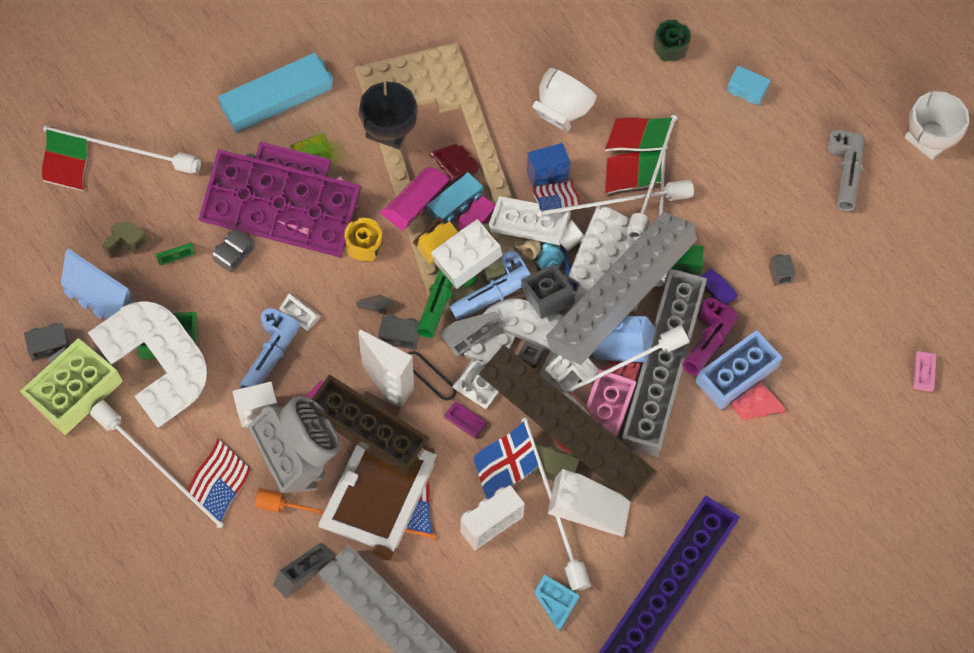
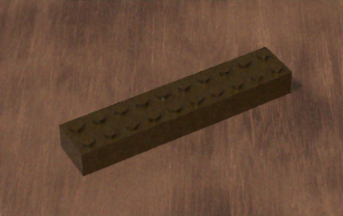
M504 344L478 374L630 502L633 503L657 474L654 468Z

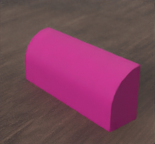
M424 168L380 214L404 231L427 208V205L445 190L450 178L436 168Z

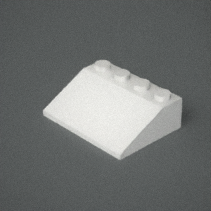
M360 330L358 335L363 368L390 404L403 407L414 390L413 356Z

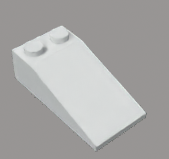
M562 469L555 477L548 514L623 537L630 501L623 495L583 475Z

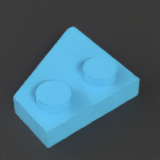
M546 575L543 576L534 592L548 616L560 631L580 595Z

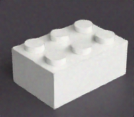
M478 219L431 252L436 265L456 289L503 256L500 245Z
M510 485L506 488L498 489L494 494L495 496L489 500L488 498L482 500L473 511L468 510L462 515L460 532L474 551L523 518L525 503Z

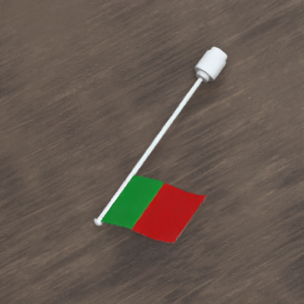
M676 115L655 119L633 117L616 119L605 151L661 150L641 213H635L631 216L627 228L628 237L633 241H636L648 228L650 220L644 213L674 122L678 119Z
M45 125L43 128L46 132V150L42 164V179L44 182L84 191L83 178L87 163V141L172 161L175 170L190 174L198 173L201 168V159L194 155L179 152L171 158L50 128L48 125Z
M661 150L626 153L608 158L605 196L618 191L649 187ZM665 153L654 185L660 184V191H664ZM660 195L659 216L663 213L664 195ZM668 272L655 286L661 287L666 284Z

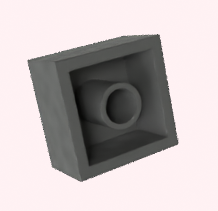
M555 264L521 280L524 296L541 319L575 303L572 286Z

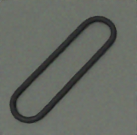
M415 351L407 353L409 355L416 354L417 356H419L429 367H431L443 380H445L452 387L453 384L446 377H444L432 364H430L420 353ZM413 369V373L438 397L443 400H451L455 397L456 389L453 388L452 396L443 397Z

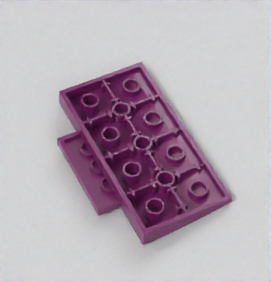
M259 142L255 158L218 149L198 221L232 230L238 229L243 233L341 258L345 248V229L353 221L362 187L357 184L327 177L331 159L264 142ZM288 224L296 225L297 228H296V229H293V228H291V227H289V226H287V225H288ZM300 227L309 229L308 234H304L298 230L300 229Z

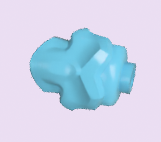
M545 242L535 262L540 270L553 264L559 269L564 260V254L559 245Z

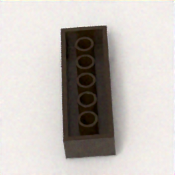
M330 374L312 398L325 412L313 405L314 402L308 403L311 409L315 411L314 414L332 423L337 433L405 476H408L429 444L430 438Z

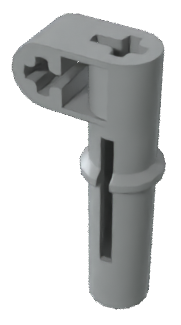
M835 130L831 132L826 147L829 153L844 157V161L840 165L842 174L837 207L843 211H852L855 209L860 173L863 171L862 159L865 137L858 133ZM852 161H853V169H852V174H851V182H850V186H848V184H849V177H850V171H851V164H852Z

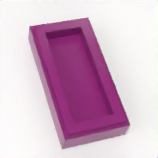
M457 401L453 403L444 415L446 420L474 439L487 426L485 420Z

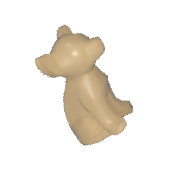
M528 239L523 245L517 247V251L522 252L520 256L522 260H534L539 255L545 242Z

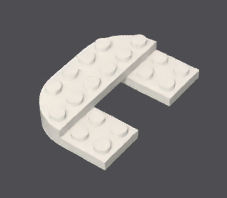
M507 299L489 307L483 314L496 311L504 324L464 353V357L470 360L475 358L477 360L484 359L486 362H489L503 344L510 349L517 337L550 351L539 374L559 391L562 392L571 388L580 381V378L571 371L557 383L544 370L558 356L551 352L546 335L558 324L564 315L555 312L541 319L527 300Z
M152 302L131 303L122 307L116 314L88 332L111 365L145 342L167 372L134 396L157 428L185 410L201 395L207 377L205 359L177 318L165 307Z

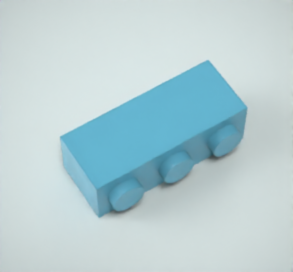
M466 173L427 205V214L434 221L440 217L446 223L449 221L453 223L458 215L465 213L475 200L478 201L483 196V186L472 175Z

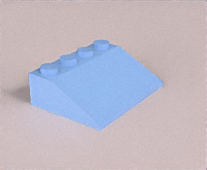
M67 249L61 285L64 289L63 293L68 298H75L83 308L91 309L96 317L99 319L103 317L106 320L120 311L122 307L133 303L128 288L70 249Z

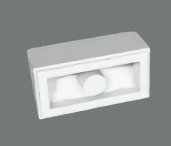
M289 293L279 308L283 313L297 320L306 331H309L322 317V314L295 294Z

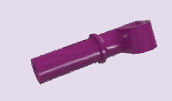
M707 298L703 301L698 318L709 327L705 328L701 339L682 363L683 369L690 375L699 374L717 348L722 347L725 343V337L739 320L735 310L714 298Z

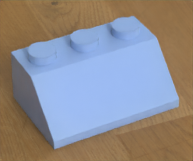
M626 316L593 352V359L597 361H626L650 349L656 330L655 326L647 316ZM648 354L633 362H646Z

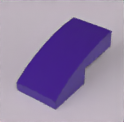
M712 269L700 276L707 278L704 289L711 294V298L725 305L738 298V294Z

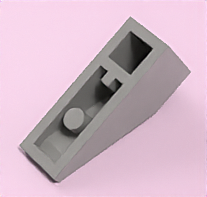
M496 311L455 321L439 333L455 356L458 357L504 323Z

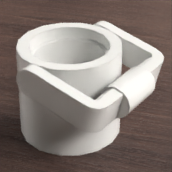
M570 217L561 240V244L567 251L577 244L581 245L584 238L583 232Z

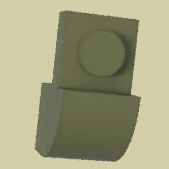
M121 222L110 228L112 236L106 238L102 247L105 254L111 258L123 246L135 254L148 240L145 232L129 222Z

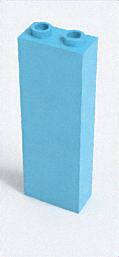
M313 53L218 96L222 111L235 133L331 90L333 77L330 71L325 70L322 58H318Z

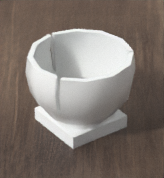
M549 68L539 86L540 102L535 101L532 107L537 116L568 133L572 127L570 122L584 116L594 105L597 96L592 90L560 70Z
M929 92L919 97L909 112V132L905 138L933 160L943 150L956 145L962 139L969 126L968 109L959 98L947 92Z

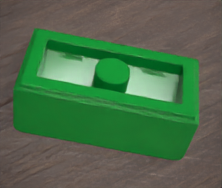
M192 242L156 253L159 265H163L194 255L195 250Z

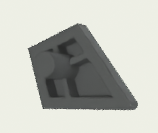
M383 295L360 299L356 302L357 307L378 310L379 314L385 313V307L393 304L392 300Z

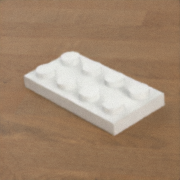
M499 196L489 226L491 232L560 245L571 212L569 210L544 214L542 217H538V203Z

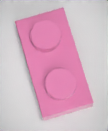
M916 352L913 389L933 392L936 354Z

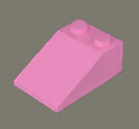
M608 373L595 380L587 407L601 425L617 437L631 404L637 383L636 381Z

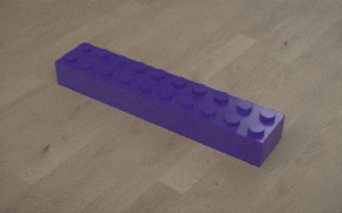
M705 495L599 653H652L736 527L740 517Z

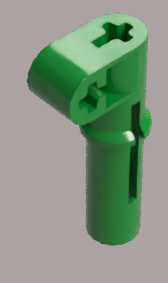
M440 268L434 284L429 288L430 295L416 329V332L425 338L434 337L447 300L452 296L453 284ZM477 274L461 286H473L477 281Z

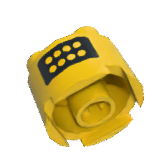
M358 218V221H352L348 224L344 235L347 254L358 261H374L383 247L382 230L378 223L370 218Z

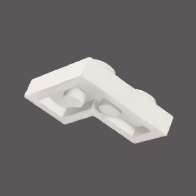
M560 355L544 369L557 383L571 371L582 382L593 377L599 371L588 358L582 365H579Z

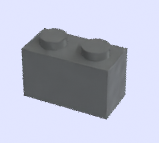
M394 315L382 316L378 339L393 347L417 350L420 335L416 332L419 321L413 318L402 319Z
M53 323L48 327L34 328L24 333L28 354L32 361L50 357L65 347L67 349L69 347L67 332L63 323Z

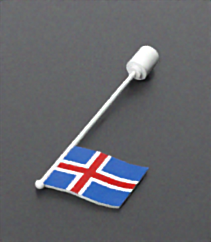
M524 417L521 421L522 423L508 435L486 446L473 458L488 500L495 496L494 494L498 489L506 488L509 485L512 486L523 480L538 466L549 499L551 500L552 492L527 417ZM555 516L570 558V562L567 563L568 566L564 569L571 590L578 592L587 589L592 585L584 562H579V559L574 560L561 519Z

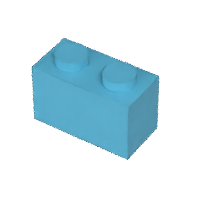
M738 65L729 80L727 91L750 103L760 105L771 80Z

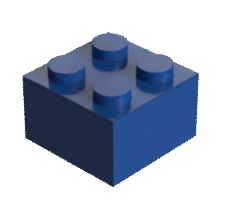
M563 143L528 152L526 172L532 187L568 180L570 159Z

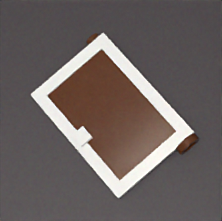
M356 445L318 526L374 547L372 553L376 557L387 561L391 560L434 468L437 454H434L435 451L432 448L427 447L408 476H405Z

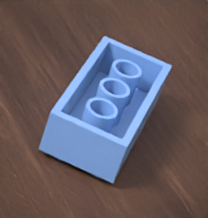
M756 330L702 369L697 375L696 383L715 405L722 410L779 368L783 357Z

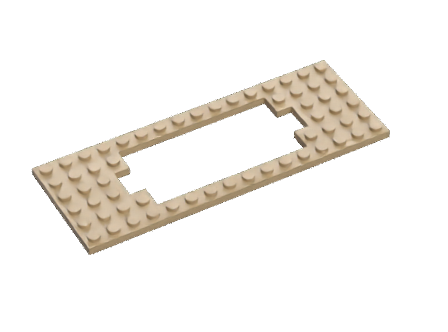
M457 42L354 67L362 95L370 86L384 82V93L386 95V81L400 83L411 90L418 106L436 101L439 113L460 108L493 203L496 205L499 196L512 199ZM378 142L396 197L410 183V178L400 149L398 150ZM420 214L406 228V232L427 297H429V288L434 284L439 267L435 262L429 265L419 249L413 244V241L426 229ZM492 232L493 238L501 247L502 255L509 251H515L519 256L522 255L521 251H517V247L523 245L527 239ZM522 260L531 275L538 272L534 260ZM482 271L477 274V281L473 286H460L456 289L453 285L451 290L452 296L447 300L443 314L452 312L449 305L486 286ZM520 288L504 298L521 294L523 289Z

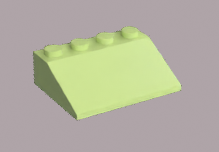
M78 338L20 392L59 431L66 435L91 412L97 403L103 401L123 381L114 367Z

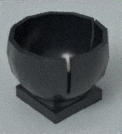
M386 81V95L384 93V82L370 86L361 96L358 113L366 131L365 138L399 150L406 135L416 124L418 105L412 91L400 83Z

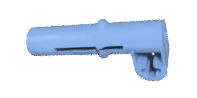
M506 252L501 258L507 273L506 275L497 280H490L488 285L449 305L457 321L467 318L498 300L503 301L505 296L522 288L521 280L531 274L517 252Z
M273 308L262 312V328L267 334L272 336L268 342L263 344V350L239 384L241 389L265 382L279 359L284 358L285 350L300 329L301 325L297 320Z

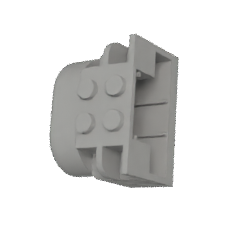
M296 396L284 407L265 408L247 426L281 493L316 490L317 486L314 481L324 478V465L340 449V440L332 423L314 414L315 411L308 404L314 401L306 396ZM316 401L313 403L315 407L325 412Z

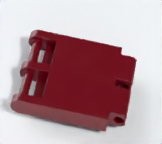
M453 144L434 150L429 154L440 165L439 167L448 173L451 181L459 180L466 173L474 175L477 173L478 167L481 166L473 156H468L470 153L463 145Z

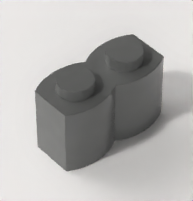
M238 229L229 232L225 236V241L213 249L212 256L214 262L232 273L255 248L254 240Z

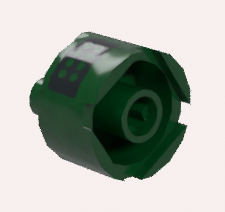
M666 20L659 24L655 32L653 46L661 61H676L686 56L691 38L688 26L678 23V20Z

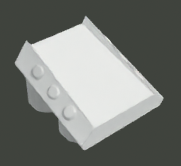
M473 358L452 387L486 409L498 391L478 375L488 362L484 359L477 360Z

